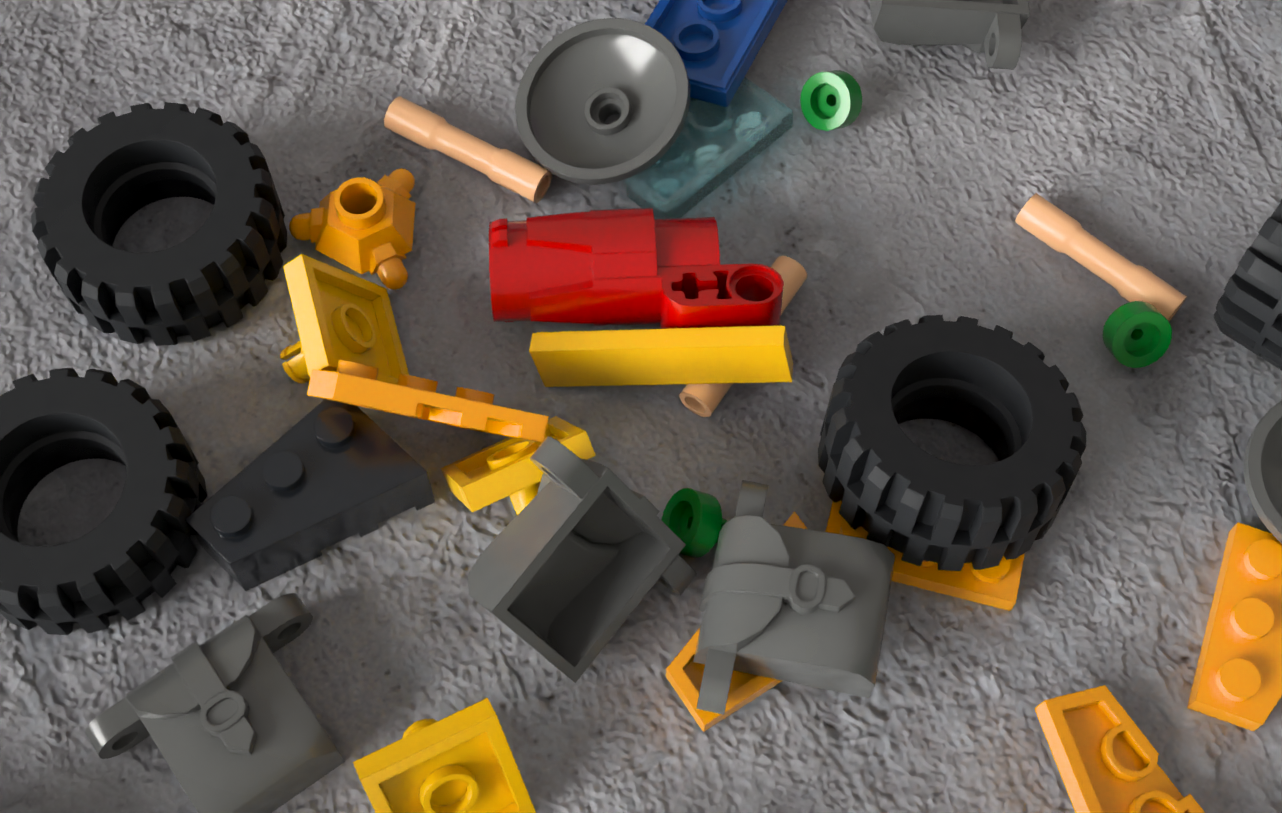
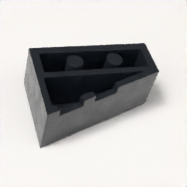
M325 399L185 520L206 552L247 591L322 556L321 550L357 533H359L360 537L379 529L378 523L413 507L418 511L435 503L428 472L358 406Z

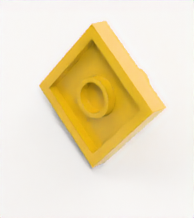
M300 254L283 266L300 336V341L284 348L280 354V359L283 360L295 356L289 361L282 363L283 369L292 380L305 384L310 380L312 369L336 372L339 360L379 368L377 380L397 384L399 374L409 375L387 288L304 254Z
M557 416L548 419L544 440L548 436L556 439L580 459L588 460L596 456L585 430ZM508 437L440 469L450 491L471 512H475L509 496L518 515L537 495L544 473L530 460V457L543 442Z
M488 698L439 721L434 719L416 721L406 729L402 739L353 762L375 813H536L498 717Z

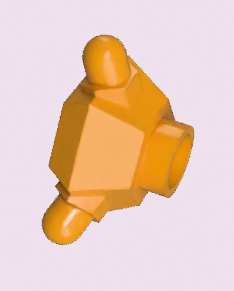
M400 168L394 170L388 176L384 175L377 182L366 177L349 179L320 201L319 208H313L309 213L295 215L289 223V231L297 240H311V243H315V250L360 274L368 271L371 275L377 273L385 287L392 290L400 289L408 280V273L402 260L407 259L405 254L412 251L416 203L409 199L411 197L410 192L415 186L414 176L407 169Z

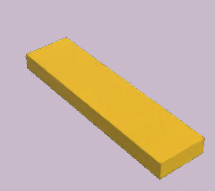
M782 325L532 333L529 348L530 355L545 387L792 382L793 359L786 328Z

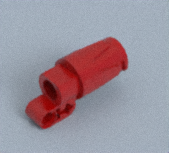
M653 208L590 210V212L529 217L527 220L508 221L507 218L489 223V273L494 322L531 320L535 322L594 324V326L661 323V329L780 325L784 286L781 275L773 268L763 264L720 265L719 236L715 217L654 219Z

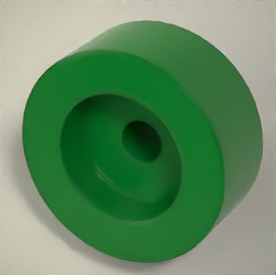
M845 71L819 72L811 76L803 86L800 98L801 109L805 119L816 129L830 131L845 128L851 125L860 114L862 92L855 78Z
M1134 301L1120 306L1108 317L1102 336L1106 348L1121 364L1131 368H1140L1156 362L1163 356L1171 343L1172 328L1169 321L1153 305L1143 301Z
M691 488L680 489L670 498L661 519L686 544L679 554L693 558L704 556L712 549L715 543H718L720 530L727 522L726 519L722 518L721 506L715 496Z

